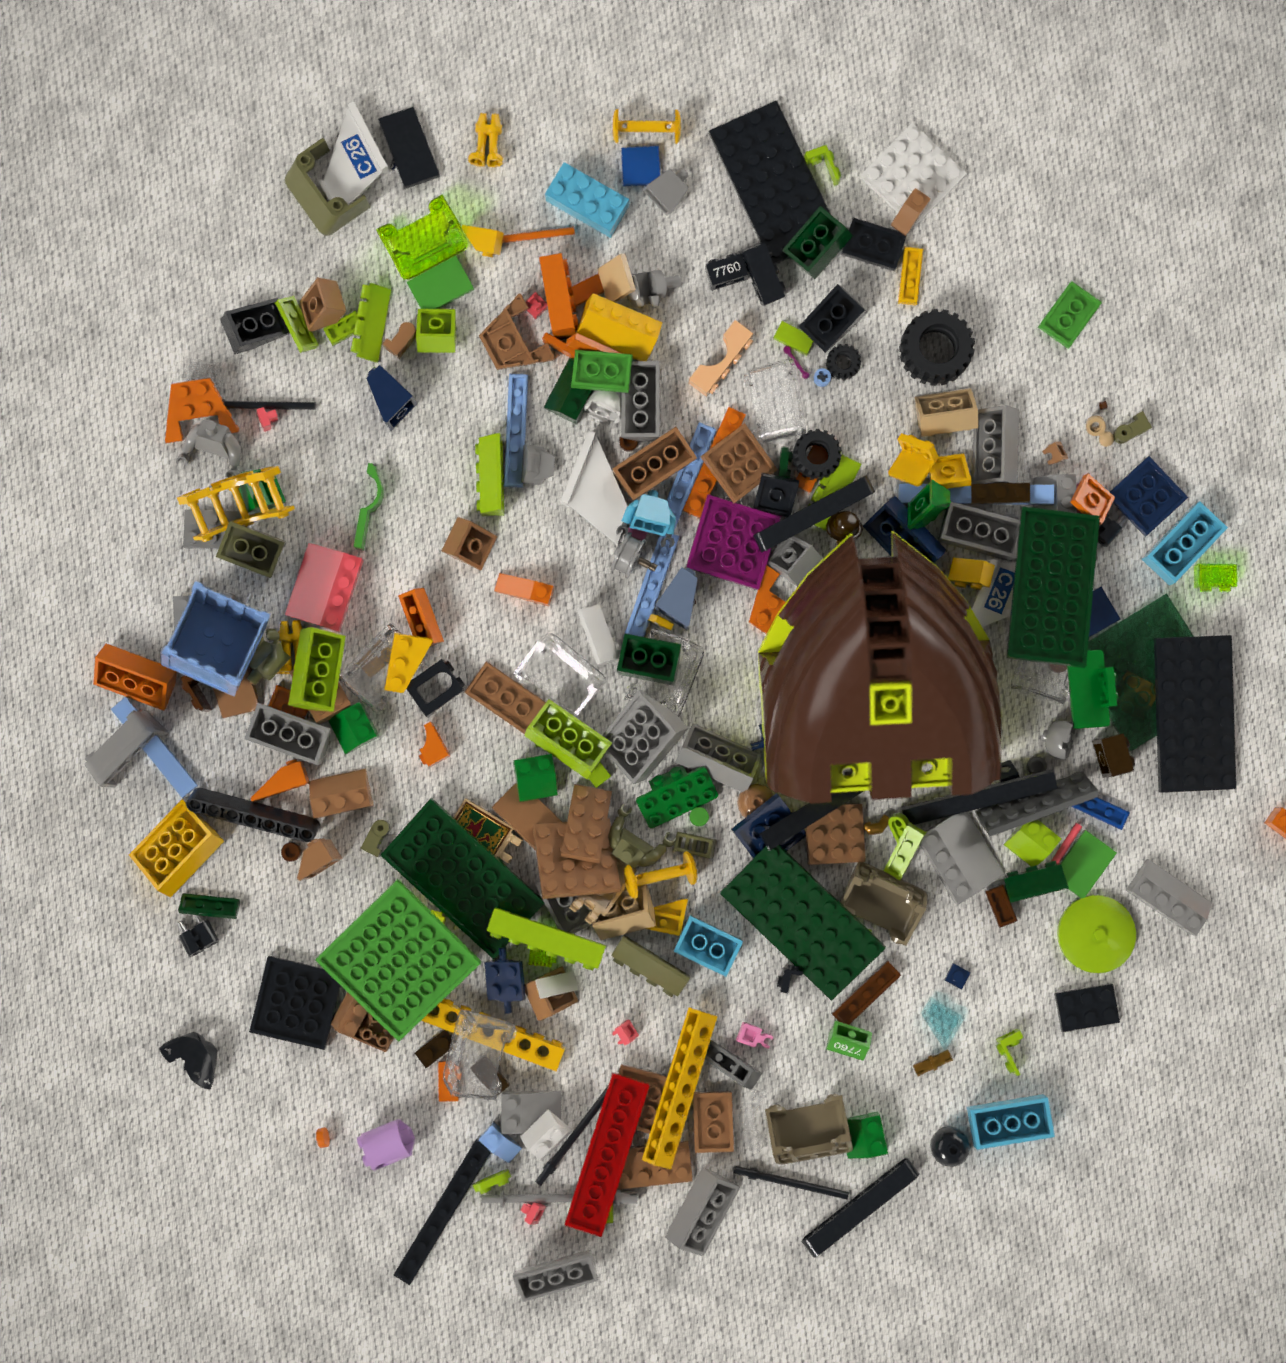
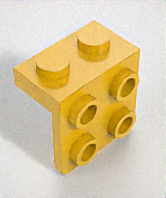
M901 433L898 437V442L902 451L889 469L888 474L890 477L919 487L939 456L932 442L928 440L922 441L913 435Z

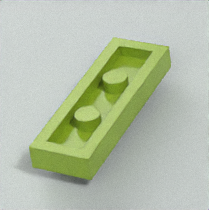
M290 296L278 299L275 304L300 353L316 349L319 344L313 333L308 331L304 315L295 297Z
M909 822L883 871L900 881L926 832Z

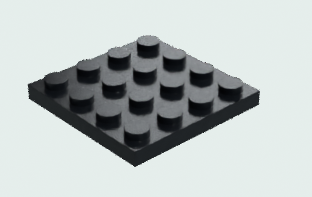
M269 955L249 1032L325 1050L341 985L324 968Z

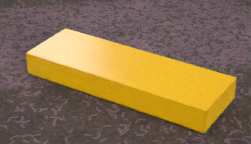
M904 247L898 304L917 306L923 249Z

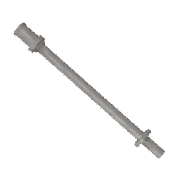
M501 1190L500 1195H482L481 1203H500V1208H503L504 1203L571 1202L574 1194L505 1195L504 1190ZM617 1190L613 1203L616 1206H620V1204H638L637 1191L620 1192V1190Z

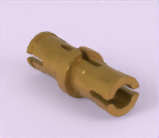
M947 1049L937 1055H930L928 1059L912 1066L919 1077L933 1069L934 1071L938 1070V1067L953 1061V1058Z

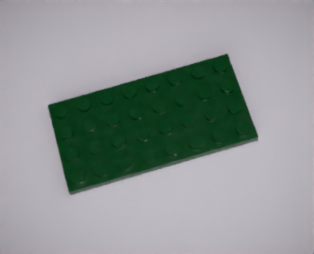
M1022 506L1006 658L1079 668L1086 667L1100 516Z
M433 798L428 800L380 855L493 960L499 955L498 948L506 947L509 944V938L502 936L501 939L490 936L491 932L487 931L494 908L531 919L545 904L535 891Z
M780 844L770 851L765 846L720 891V894L794 966H798L799 970L803 971V974L831 1001L886 949V946Z

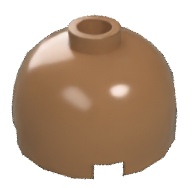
M751 784L748 790L740 792L737 800L738 810L745 818L774 796V794L765 785Z

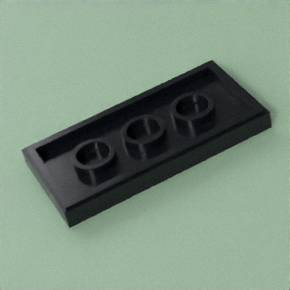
M414 106L378 118L405 189L440 177Z

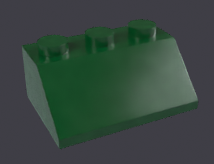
M820 206L784 247L783 252L815 280L853 235L842 223Z
M569 358L543 408L577 425L585 411V404L594 390L571 388L574 359Z
M625 633L617 673L622 676L675 686L681 644Z
M1056 860L1044 863L1045 867L1037 868V865L1025 868V872L1018 873V870L1007 872V876L1003 878L1010 902L1068 889L1061 863H1056Z

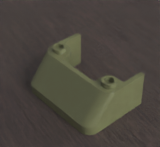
M321 138L296 157L285 176V184L322 235L329 236L371 207L365 195L350 205L340 197H335L328 202L307 174V172L314 168L315 161L330 151L325 139Z

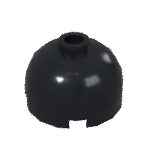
M947 1126L940 1128L932 1136L930 1149L937 1162L943 1166L955 1167L966 1161L969 1156L970 1145L968 1138L961 1130L956 1127Z

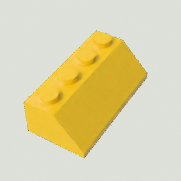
M593 293L586 301L576 333L623 354H632L635 360L647 361L656 344L663 322Z

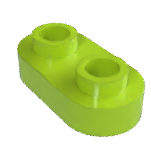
M902 813L893 814L888 821V825L897 843L909 823L908 818Z
M504 1169L473 1184L475 1192L484 1194L490 1191L491 1187L496 1184L498 1186L507 1184L511 1177L509 1169Z

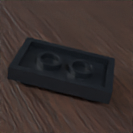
M853 217L849 228L853 236L843 247L841 255L895 271L906 236L899 231Z
M1112 983L1054 993L1061 1032L1120 1023Z

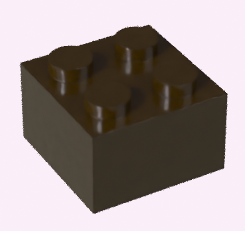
M1124 733L1092 741L1103 778L1134 771L1135 761L1133 756L1129 754L1128 748L1130 744L1128 738L1124 737Z

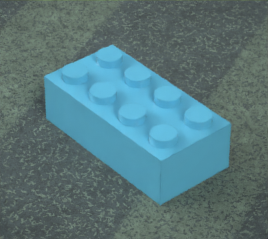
M565 162L545 193V199L548 203L610 238L629 208L628 198Z
M1199 501L1175 523L1141 560L1170 586L1184 575L1228 527Z
M1044 1094L966 1107L973 1146L977 1150L1055 1137L1048 1097Z

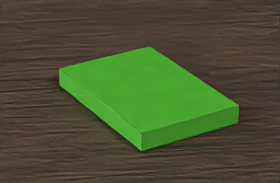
M457 256L406 282L421 309H440L474 290Z
M1071 281L1038 328L1069 349L1102 302Z
M575 349L571 388L629 393L632 354Z
M1087 830L1081 833L1060 862L1067 880L1068 890L1079 898L1086 897L1117 854V852Z

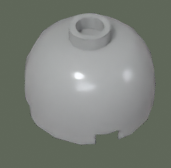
M1057 721L1051 724L1048 730H1044L1042 741H1045V748L1051 756L1063 760L1068 758L1073 744L1071 733L1075 734L1072 722Z

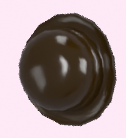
M843 511L832 515L828 519L826 530L831 538L842 542L851 533L854 540L858 539L862 535L863 526L856 514L850 511Z

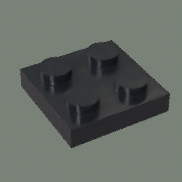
M762 473L753 508L775 515L790 516L799 480Z

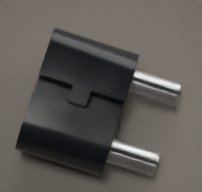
M1107 513L1103 524L1099 526V544L1108 547L1122 531L1121 525L1127 520L1124 515L1115 521L1109 518L1110 515Z
M194 915L198 925L194 926L191 930H187L183 921L177 923L181 932L179 939L189 957H193L219 942L209 920L204 921L200 915Z

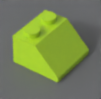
M418 309L416 329L417 352L456 353V309Z
M1037 819L1018 826L1003 845L1029 866H1038L1052 853L1062 838Z

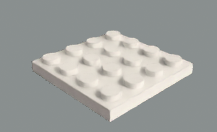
M911 123L860 175V178L897 213L915 188L931 198L928 206L914 224L913 228H915L967 173L915 124Z

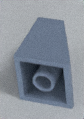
M681 567L656 603L655 608L687 631L690 626L698 578L696 573L687 567L685 570Z

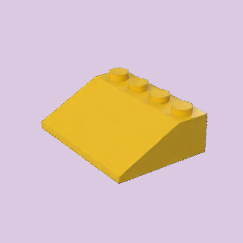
M181 799L137 845L129 856L156 890L171 898L218 849L224 840L199 814L191 812L187 808L186 802Z

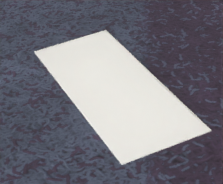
M573 971L535 980L540 999L578 990Z

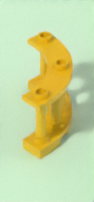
M279 466L265 467L258 473H254L252 470L211 483V488L207 487L202 490L198 488L177 497L179 505L187 504L188 507H191L201 533L193 536V539L207 542L212 540L214 535L226 531L229 522L218 497L219 492L226 489L232 492L241 514V518L235 519L232 522L247 527L254 524V521L271 517H278V519L287 517L289 512L294 510L295 507L294 505L284 506L274 482L275 475L281 473ZM262 480L268 485L276 506L274 509H268L259 486V482ZM247 483L249 486L251 485L261 512L249 515L239 491L240 485ZM207 496L211 498L221 525L209 530L198 506V500Z

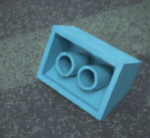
M689 915L674 948V952L727 977L743 941Z

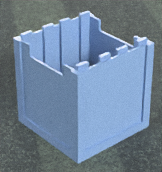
M195 581L189 602L167 647L164 646L161 665L235 697L267 627L270 614L264 611L259 612L205 588L203 584Z

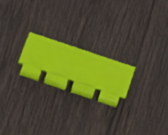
M373 283L362 285L360 298L366 300V302L359 301L357 317L363 318V320L356 319L353 334L360 338L352 339L350 350L353 353H357L356 357L378 363L391 289Z
M842 455L835 472L830 474L828 478L824 477L820 480L819 484L825 488L817 486L811 501L816 502L852 483L862 464ZM830 517L815 524V526L827 531L826 524Z

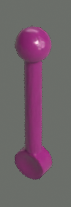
M785 346L783 348L784 353L789 355L802 373V377L808 379L809 373L804 371L793 356L791 348Z

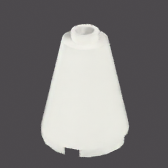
M594 390L586 402L584 410H588V415L596 420L608 423L609 420H614L613 423H618L621 419V392Z

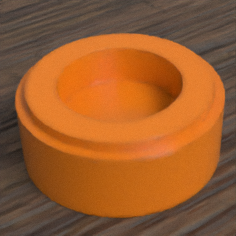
M326 1127L319 1128L316 1131V1141L320 1148L329 1147L330 1144L329 1133Z

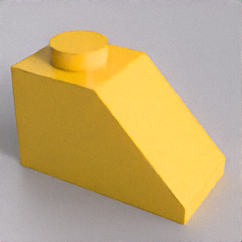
M462 225L463 232L475 250L482 252V256L493 258V255H500L503 232Z

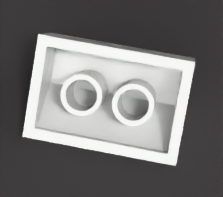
M598 604L577 610L598 667L619 660L618 655H620L621 650L618 643L614 644L612 640L615 634L612 626H607L605 619H608L605 608L601 609Z

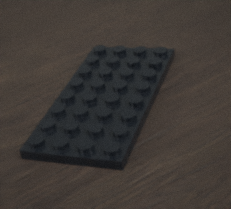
M776 100L708 132L759 242L766 243V246L769 245L772 250L773 256L770 257L773 264H778L790 258L783 252L784 247L820 206L831 214Z
M1232 635L1154 638L1158 792L1236 789Z

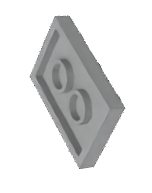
M185 510L183 548L219 549L225 531L214 535L213 539L207 542L194 540L193 536L201 532L192 510ZM200 510L208 530L221 525L216 510ZM224 511L228 522L241 518L239 511Z

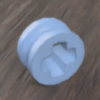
M825 368L818 369L813 377L815 384L820 387L827 386L831 380L830 372ZM820 373H823V376H827V378H825V382H822L821 379H817V377L820 376Z

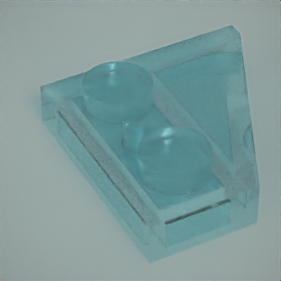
M932 997L929 998L921 1012V1015L942 1048L946 1050L965 1017Z

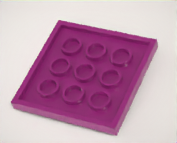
M708 494L685 568L688 567L703 574L759 590L771 548L761 553L753 535L779 522L780 517Z

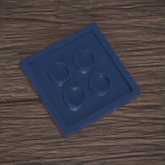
M1150 456L1144 459L1110 491L1115 497L1114 505L1145 537L1188 498Z
M776 793L731 828V830L752 858H754L766 846L759 834L789 816L792 812ZM803 829L780 845L788 851L806 837V831Z

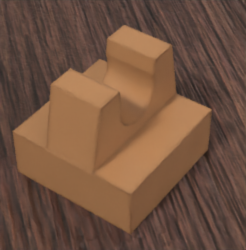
M1061 441L1048 445L1042 451L1043 454H1052V459L1047 461L1048 465L1068 459Z

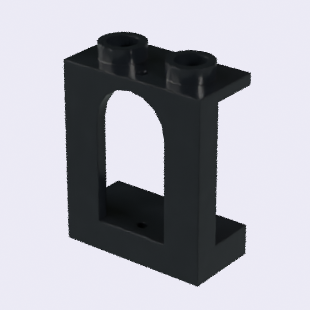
M443 659L412 679L406 688L427 718L457 695L465 692L463 688L466 686L459 676L457 678L454 676L452 671L455 669L449 661L445 662ZM445 672L449 674L452 679L451 687L427 704L417 688L439 673Z

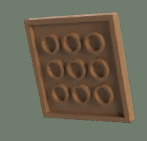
M607 818L599 863L561 856L567 822L533 825L542 899L620 892L621 887L616 856L612 854L613 848L610 846L608 839L611 828L610 818Z

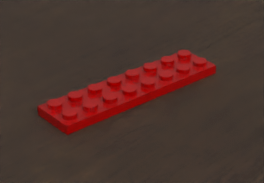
M612 1072L564 1223L565 1226L602 1237L650 1084Z

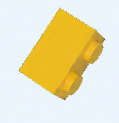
M953 557L948 580L954 582V586L966 588V585L977 590H981L982 587L990 588L995 565L984 560Z

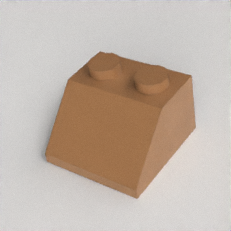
M317 277L299 301L308 331L311 332L337 323L346 312L338 283L333 280Z
M457 517L441 551L481 571L497 536L469 520Z
M563 966L525 984V993L538 1021L551 1017L578 1002L574 991L542 999L539 997L535 980L566 973Z

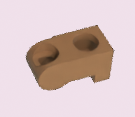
M410 322L402 323L399 327V332L392 341L386 339L382 345L400 359L416 339L415 326Z

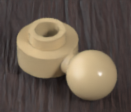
M1097 415L1088 418L1086 421L1087 432L1092 436H1099V443L1104 447L1113 444L1114 436L1111 432H1105L1106 425L1104 419ZM1094 422L1099 423L1097 427L1092 426Z

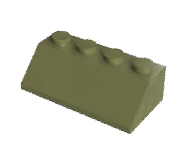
M625 935L622 936L611 954L614 957L613 961L620 966L624 964L629 966V971L638 977L642 974L647 978L646 982L654 987L657 984L663 987L662 991L670 997H673V995L678 997L690 979L689 974Z

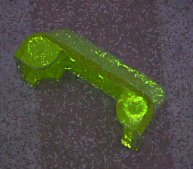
M443 194L430 201L428 205L430 214L399 230L393 224H385L376 229L400 276L405 280L412 279L460 254L468 246V241L461 225Z

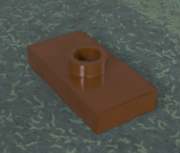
M1003 884L985 891L999 928L1018 921Z

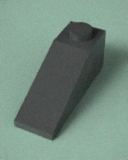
M710 1040L705 1060L741 1086L752 1090L762 1073Z

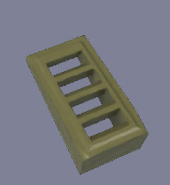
M677 832L673 851L682 853L687 851L691 855L713 859L717 840ZM686 837L684 848H681L682 839ZM690 839H694L692 849L689 850ZM698 840L701 841L699 852L696 851ZM706 842H708L707 853H704Z

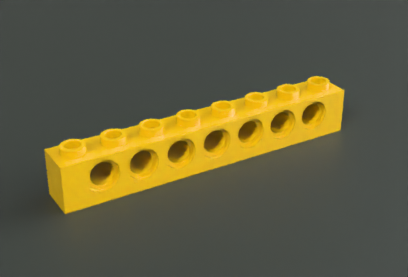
M446 998L437 1005L440 1010L439 1014L434 1015L430 1012L421 1020L556 1072L565 1047L562 1046L563 1043L558 1040L552 1039L550 1042L545 1040V1036L536 1032L533 1035L526 1032L527 1029L516 1025L513 1028L508 1026V1022L505 1020L497 1019L495 1021L489 1019L490 1015L479 1012V1014L471 1012L472 1008L461 1005V1007L455 1006L453 1001ZM451 1011L455 1012L458 1016L457 1021H450L448 1013ZM468 1018L475 1020L476 1026L474 1028L467 1027L466 1020ZM491 1025L494 1028V1034L487 1035L484 1032V1027ZM504 1032L511 1033L512 1041H504L502 1034ZM528 1039L531 1046L524 1049L521 1047L520 1041ZM546 1046L549 1049V1053L543 1056L538 1052V1048Z
M688 1008L643 1154V1161L663 1168H672L718 1016Z

